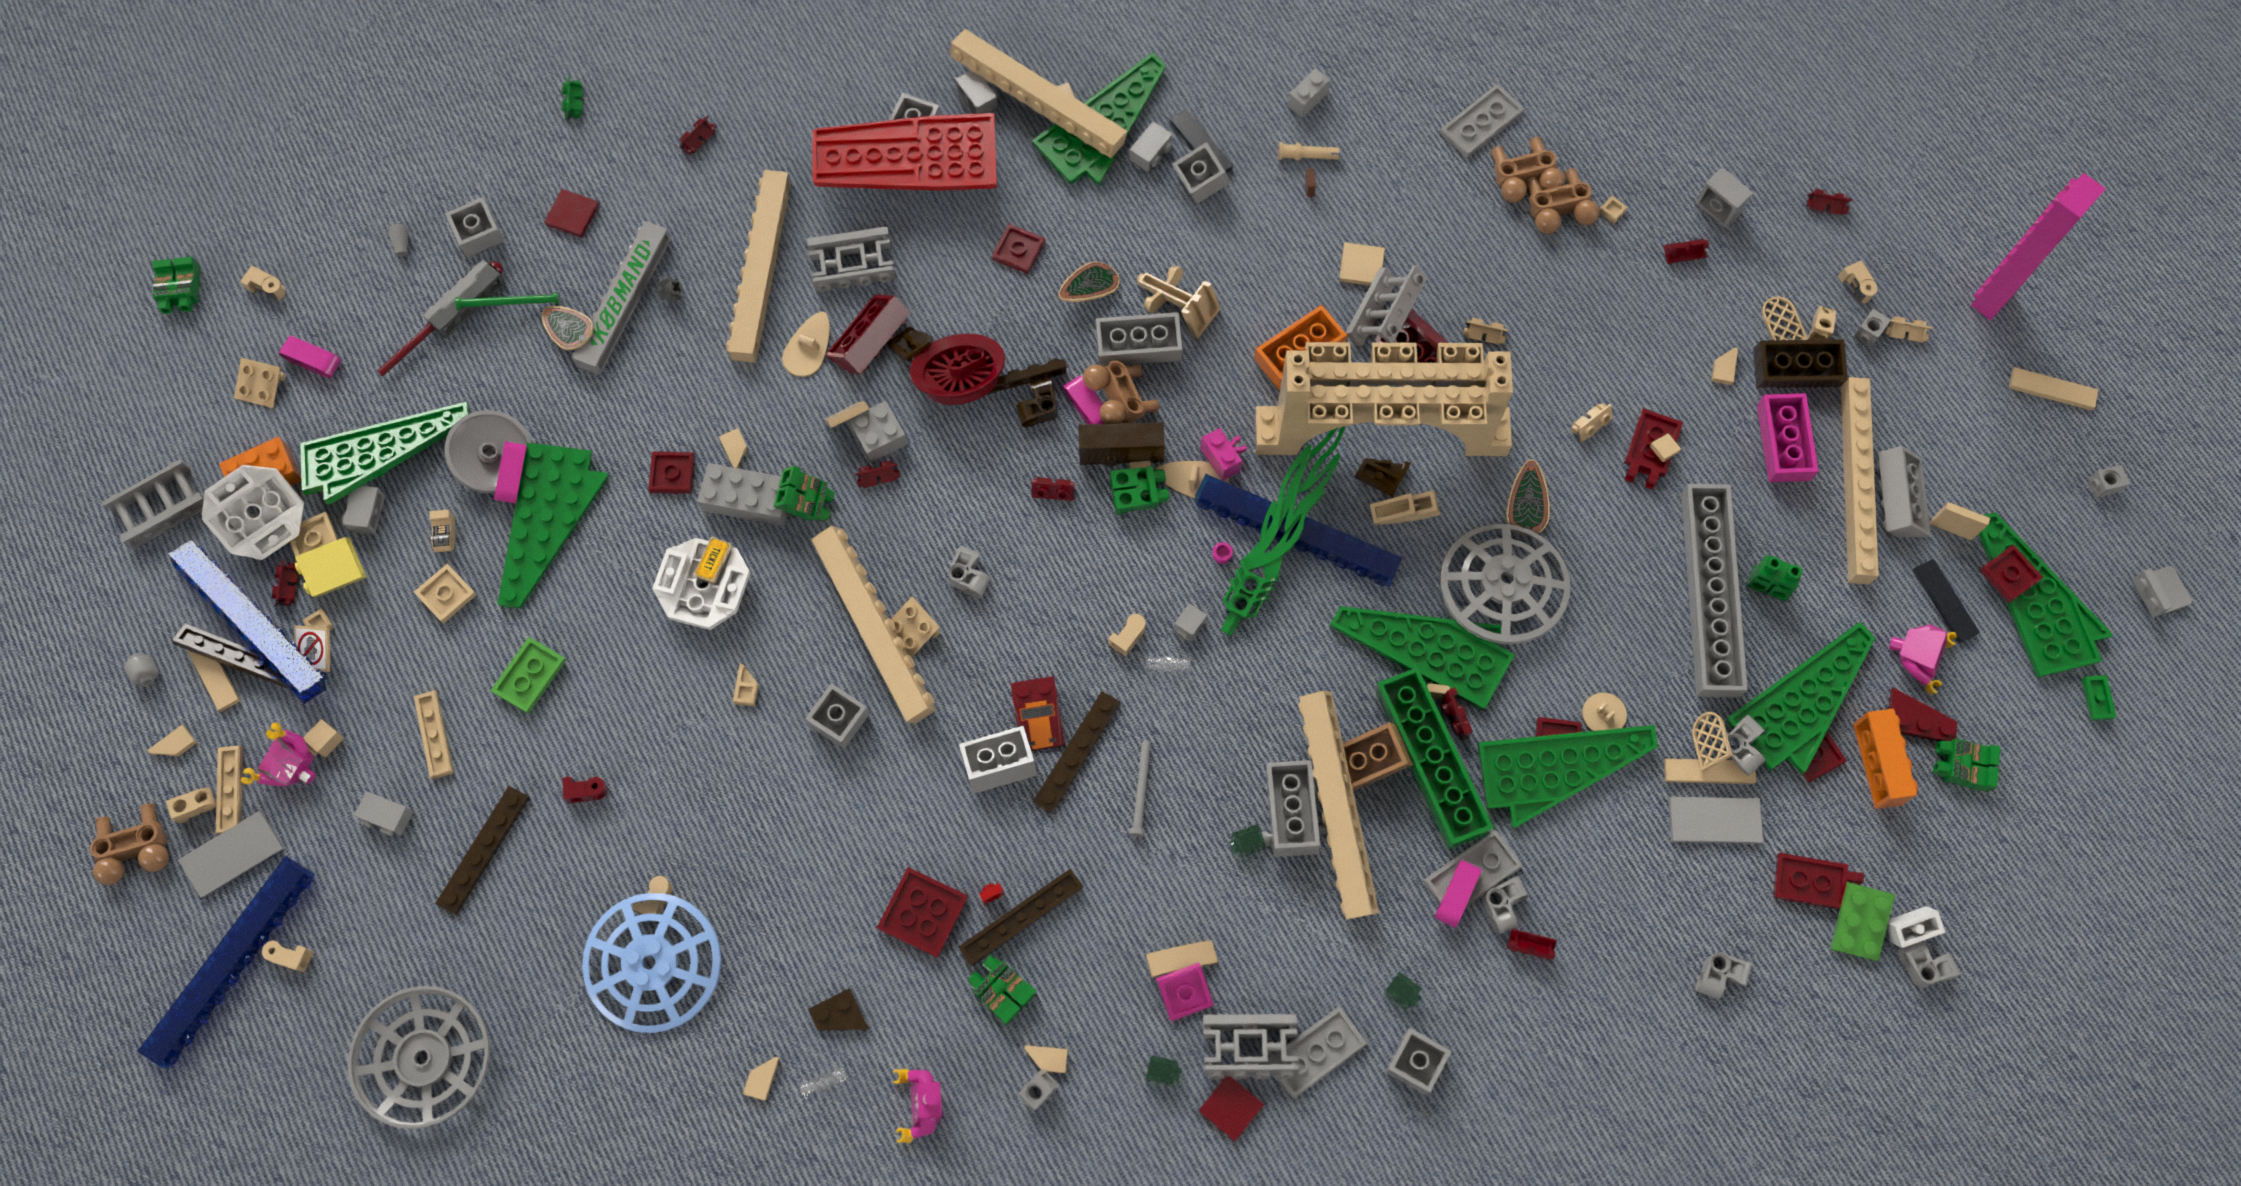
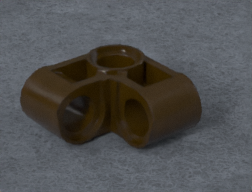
M1051 378L1030 383L1034 399L1025 400L1016 405L1022 427H1032L1039 423L1052 421L1057 417L1058 408ZM1046 406L1053 407L1051 410L1048 411L1043 410Z

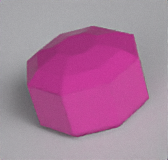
M1219 542L1213 547L1212 558L1218 564H1227L1232 560L1233 548L1228 543Z

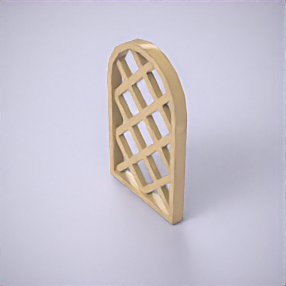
M1778 296L1772 297L1764 303L1762 316L1772 340H1776L1775 337L1780 338V340H1789L1784 337L1786 332L1793 335L1791 340H1794L1795 337L1800 338V340H1808L1792 302ZM1779 300L1785 302L1786 306L1779 305ZM1767 303L1773 305L1771 311L1765 308ZM1776 307L1783 310L1781 315L1774 312ZM1785 311L1792 314L1790 320L1783 317ZM1772 315L1779 318L1777 323L1769 320ZM1781 319L1788 322L1786 328L1779 325ZM1790 324L1798 327L1796 332L1788 329ZM1777 327L1784 330L1782 336L1775 333ZM1799 329L1802 333V336L1797 334Z
M1707 712L1698 717L1694 723L1692 734L1701 770L1706 771L1733 755L1721 716L1714 712ZM1711 715L1716 716L1713 723L1709 722ZM1701 722H1704L1701 730H1699V724ZM1707 724L1712 725L1709 733L1704 731ZM1715 727L1720 728L1716 736L1712 734ZM1702 734L1707 735L1704 743L1700 742ZM1710 737L1715 738L1712 746L1708 745ZM1718 740L1723 741L1720 749L1715 747ZM1706 747L1711 748L1708 756L1703 755ZM1714 750L1718 751L1716 759L1711 758Z

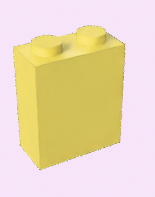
M348 537L341 538L295 557L297 561L295 567L298 573L303 575L305 579L303 583L307 594H311L312 597L322 596L367 578L352 541Z

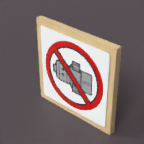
M294 625L296 667L304 670L330 672V628Z

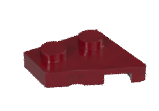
M1454 687L1447 690L1441 701V710L1446 717L1450 718L1454 734L1459 736L1461 740H1465L1471 736L1473 730L1467 719L1464 707L1462 705L1459 706L1454 698L1458 694Z

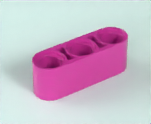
M289 336L278 352L287 361L327 378L333 376L342 361L335 354L294 336Z
M1081 375L1062 387L1068 399L1088 425L1105 424L1099 414L1103 403L1093 390L1086 387Z
M504 442L494 500L516 504L527 445Z
M1462 859L1459 861L1436 912L1435 919L1454 928L1457 927L1480 876L1481 868Z

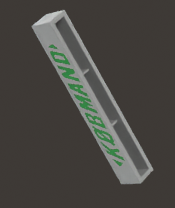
M645 221L642 227L637 230L635 241L628 247L625 260L621 261L616 277L611 280L607 294L602 297L598 311L592 316L591 321L594 326L592 336L584 345L573 352V360L578 368L601 375L671 240L667 228Z

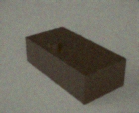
M1844 339L1761 340L1753 348L1756 388L1840 387L1848 380Z
M1164 422L1078 425L1080 465L1105 464L1107 466H1116L1117 464L1150 461L1151 463L1164 462Z

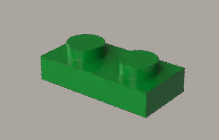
M2107 675L2086 676L2082 678L2091 721L2113 720L2117 718Z

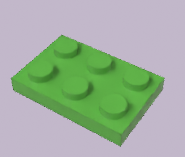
M528 637L490 691L529 714L564 665L566 659Z
M1847 882L1830 948L1878 961L1895 894Z

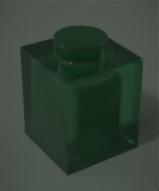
M1258 824L1232 833V840L1229 841L1232 852L1234 854L1237 853L1239 859L1262 851L1266 846Z
M1398 972L1384 994L1406 1010L1410 1005L1415 1007L1422 997L1418 993L1422 988L1401 972Z
M1151 1055L1146 1081L1173 1087L1174 1081L1179 1082L1182 1068L1177 1067L1178 1061Z

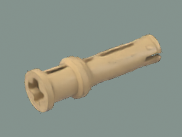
M1279 142L1278 160H1282V158H1293L1295 161L1301 160V158L1339 159L1338 154H1331L1339 153V147L1302 146V144L1297 142L1296 144H1283V142Z

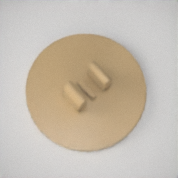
M1597 693L1589 697L1582 709V717L1585 725L1591 731L1618 729L1624 726L1627 712L1623 702L1618 697L1610 693Z

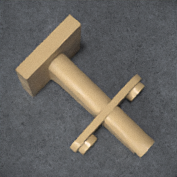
M1172 266L1169 269L1166 282L1148 273L1140 274L1137 278V284L1154 293L1152 297H1148L1145 300L1144 307L1146 310L1153 314L1166 301L1180 307L1192 337L1198 339L1221 309L1212 284L1204 281L1194 295L1176 287L1183 276V269L1179 266Z

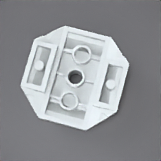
M242 465L204 491L202 520L231 554L263 560L299 535L304 502L276 468ZM256 506L259 508L260 513L257 515L251 514L248 507Z
M694 538L677 547L673 546L666 550L652 589L670 620L712 630L737 613L750 571L738 549L732 547L715 584L709 582L706 588H699L702 583L707 581L696 578L693 574L709 541Z

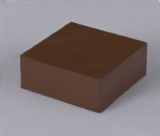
M1306 169V197H1314L1315 195L1314 169Z

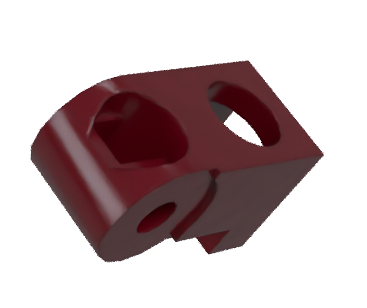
M571 776L562 777L563 799L567 804L600 800L608 793L607 785L599 777H591L587 781L578 782Z

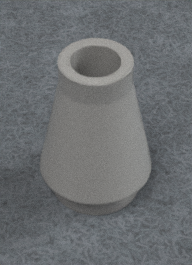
M403 224L391 225L388 235L394 247L395 255L405 256L408 254L409 230Z

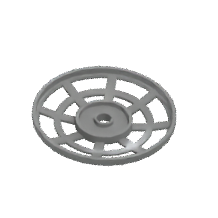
M1491 524L1469 531L1451 546L1441 567L1440 590L1444 604L1451 616L1469 633L1493 643L1520 644L1543 636L1559 622L1569 601L1570 579L1562 557L1542 536L1520 526ZM1502 530V538L1492 539L1480 545L1475 544L1469 539L1480 532ZM1511 531L1528 535L1539 541L1542 546L1535 550L1524 542L1511 539ZM1462 544L1471 551L1464 561L1462 571L1448 573L1452 556ZM1503 544V554L1491 557L1484 551L1485 548ZM1512 545L1520 547L1530 554L1522 560L1512 555ZM1549 551L1559 563L1564 581L1552 579L1549 566L1542 557ZM1476 555L1485 562L1481 572H1468L1470 564ZM1538 560L1543 568L1545 577L1533 576L1529 566ZM1504 575L1509 576L1512 579V583H1504L1501 577ZM1468 580L1480 581L1483 593L1477 598L1473 595ZM1448 581H1461L1464 594L1471 603L1462 612L1457 608L1451 597ZM1533 585L1545 586L1544 594L1538 603L1529 594ZM1552 588L1564 590L1561 605L1550 619L1542 608L1547 603ZM1489 599L1502 604V613L1492 611L1483 604ZM1524 601L1530 608L1523 613L1511 614V605ZM1478 610L1489 618L1502 621L1501 634L1482 629L1468 618ZM1536 615L1543 624L1540 628L1528 633L1510 635L1511 622L1525 620Z
M419 986L404 989L388 996L374 1006L363 1018L350 1045L348 1075L356 1099L371 1116L385 1124L398 1128H428L454 1117L475 1097L488 1071L490 1040L487 1027L481 1015L471 1003L462 996L447 989ZM419 995H440L456 1002L448 1014L436 1009H422ZM410 998L412 1011L400 1016L388 1027L376 1020L381 1013L393 1004ZM464 1007L477 1021L483 1039L470 1042L465 1028L457 1020ZM424 1016L438 1017L445 1021L439 1030L435 1032L425 1029ZM414 1019L416 1031L407 1034L404 1038L394 1032L402 1024ZM452 1026L460 1034L463 1045L450 1047L445 1037ZM371 1028L381 1035L375 1048L373 1064L358 1066L362 1042L367 1031ZM389 1040L397 1046L393 1060L382 1062L383 1050ZM484 1049L481 1073L475 1086L471 1087L464 1081L470 1068L471 1052ZM421 1052H427L428 1060L420 1065L417 1062L418 1055ZM464 1054L463 1067L459 1076L449 1070L452 1057ZM395 1070L397 1076L401 1079V1082L393 1091L386 1083L383 1072ZM375 1075L378 1086L387 1096L386 1100L378 1108L366 1096L359 1076ZM442 1078L452 1084L444 1093L432 1098L433 1084ZM410 1085L422 1087V1101L408 1100L401 1096ZM457 1089L467 1096L452 1111L433 1119V1105L446 1100ZM395 1103L410 1108H423V1121H401L389 1117L386 1113Z

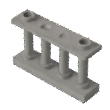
M1416 265L1412 266L1406 277H1394L1386 267L1380 268L1345 332L1356 346H1363L1368 335H1381L1387 343H1394L1427 277ZM1402 285L1398 293H1391L1394 286ZM1386 302H1393L1389 310H1382ZM1385 318L1381 326L1373 327L1377 319Z
M181 459L170 463L167 467L122 492L111 495L109 499L102 502L113 513L118 512L127 529L120 537L123 543L132 550L203 511L204 497L199 492L193 493L184 476L191 469ZM175 479L186 497L185 500L176 505L164 486ZM157 490L166 507L165 511L156 516L145 497ZM135 501L138 502L147 519L138 526H135L126 509V506Z

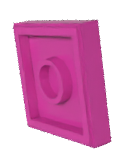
M1199 962L1156 978L1171 1022L1214 1006Z

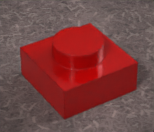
M990 883L981 889L982 892L979 893L984 906L1004 895L999 883L995 885Z

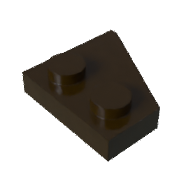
M1365 458L1354 478L1392 497L1411 463L1404 461L1403 464L1392 463V460L1379 461Z
M850 988L808 1009L818 1031L869 1030Z

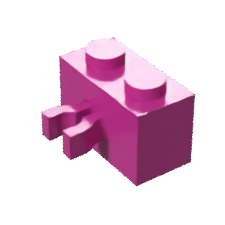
M1218 428L1202 437L1200 449L1221 481H1224L1240 472L1242 460L1238 454L1246 452L1247 447L1243 445L1242 447L1236 446L1234 448L1235 444L1240 442V436L1234 437L1229 442L1222 430Z

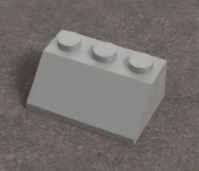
M1024 726L959 744L973 794L1037 776Z

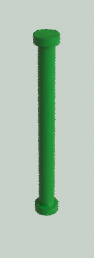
M553 292L554 294L470 299L455 297L456 310H460L461 307L554 303L556 305L559 304L558 292Z

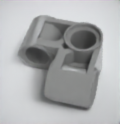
M961 545L948 569L949 583L953 588L980 599L991 578L981 571L974 570L981 553ZM958 573L963 575L959 579L953 577L955 574Z
M1749 715L1743 718L1727 735L1729 741L1736 740L1740 744L1737 750H1731L1733 756L1730 758L1748 776L1766 761L1754 747L1750 746L1765 730Z
M1519 876L1492 888L1483 896V906L1497 934H1502L1519 926L1511 905L1529 897ZM1493 894L1499 898V905L1491 903L1490 895Z
M1923 941L1898 949L1899 958L1911 977L1912 982L1917 987L1926 988L1961 975L1951 953L1932 959L1929 949ZM1921 971H1925L1928 974L1929 980L1922 977Z
M1715 953L1705 959L1696 982L1695 990L1719 1000L1725 990L1726 980L1746 988L1753 965L1725 953ZM1714 959L1720 962V970L1715 968L1713 964Z

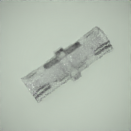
M1166 655V658L1147 656L1146 662L1155 664H1146V670H1166V673L1171 671L1190 672V665L1181 664H1191V658H1171L1169 655Z
M842 1066L825 1074L822 1072L818 1074V1077L800 1083L799 1088L803 1098H806L820 1091L826 1092L830 1087L848 1081V1077Z

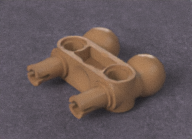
M1534 137L1529 141L1533 151L1531 154L1507 159L1502 146L1492 149L1491 154L1496 163L1494 168L1496 183L1501 187L1502 197L1506 201L1511 203L1521 201L1527 192L1526 181L1531 177L1538 178L1543 190L1564 186L1565 177L1556 165V155L1549 150H1545L1540 137Z
M1575 168L1565 171L1564 176L1568 185L1542 190L1537 177H1531L1526 181L1531 195L1529 197L1530 214L1536 218L1535 224L1539 232L1543 234L1556 232L1561 225L1560 215L1574 212V218L1582 225H1591L1599 218V206L1591 197L1592 189L1590 185L1580 181Z
M1111 361L1106 366L1093 364L1084 371L1083 382L1086 387L1093 391L1104 389L1109 399L1102 404L1099 411L1100 418L1105 424L1133 423L1135 420L1143 418L1144 414L1159 410V403L1156 399L1149 401L1141 400L1131 379L1141 377L1143 371L1139 364L1125 367L1119 361Z
M149 803L140 806L141 825L112 833L111 818L105 816L95 819L97 837L90 845V853L94 856L96 863L93 867V876L99 884L113 885L119 882L124 875V866L121 862L124 860L138 857L140 866L149 872H158L168 864L169 853L164 847L168 837L163 831L162 824L157 822L154 804Z

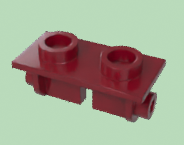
M708 115L704 119L700 117L693 124L694 129L690 133L686 131L680 137L679 149L684 146V151L688 155L694 154L703 145L699 137L707 141L716 132L717 126L713 122H707Z
M1815 189L1814 192L1812 191L1807 194L1812 199L1807 200L1806 207H1810V210L1825 212L1826 205H1830L1828 213L1843 216L1848 214L1849 206L1846 205L1852 202L1853 199L1847 198L1846 194L1835 193L1834 196L1827 194L1825 190Z
M1703 238L1663 245L1668 264L1708 257L1705 248L1709 247V242Z
M892 460L879 463V468L872 469L871 465L859 468V472L855 473V475L860 474L861 479H857L859 488L878 485L876 478L878 476L881 477L882 484L897 481L896 479L900 478L899 470H894L893 467L897 463L892 464Z
M1033 478L1031 482L1032 498L1074 501L1075 482H1071V479H1056V483H1052L1051 478Z
M282 559L281 566H276L275 578L279 579L278 586H273L271 599H276L275 606H277L278 601L282 602V605L291 606L295 600L296 586H288V583H297L298 571L295 563L284 565V559Z
M1512 929L1506 948L1512 949L1514 953L1516 951L1532 954L1549 961V959L1554 960L1556 951L1554 949L1557 939Z

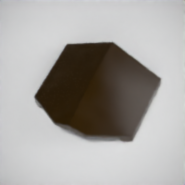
M908 327L887 343L901 361L906 362L930 346L933 337L928 333Z

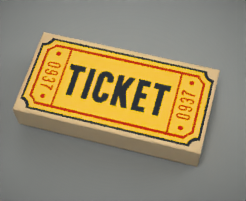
M711 536L693 575L696 578L715 584L732 548V544Z

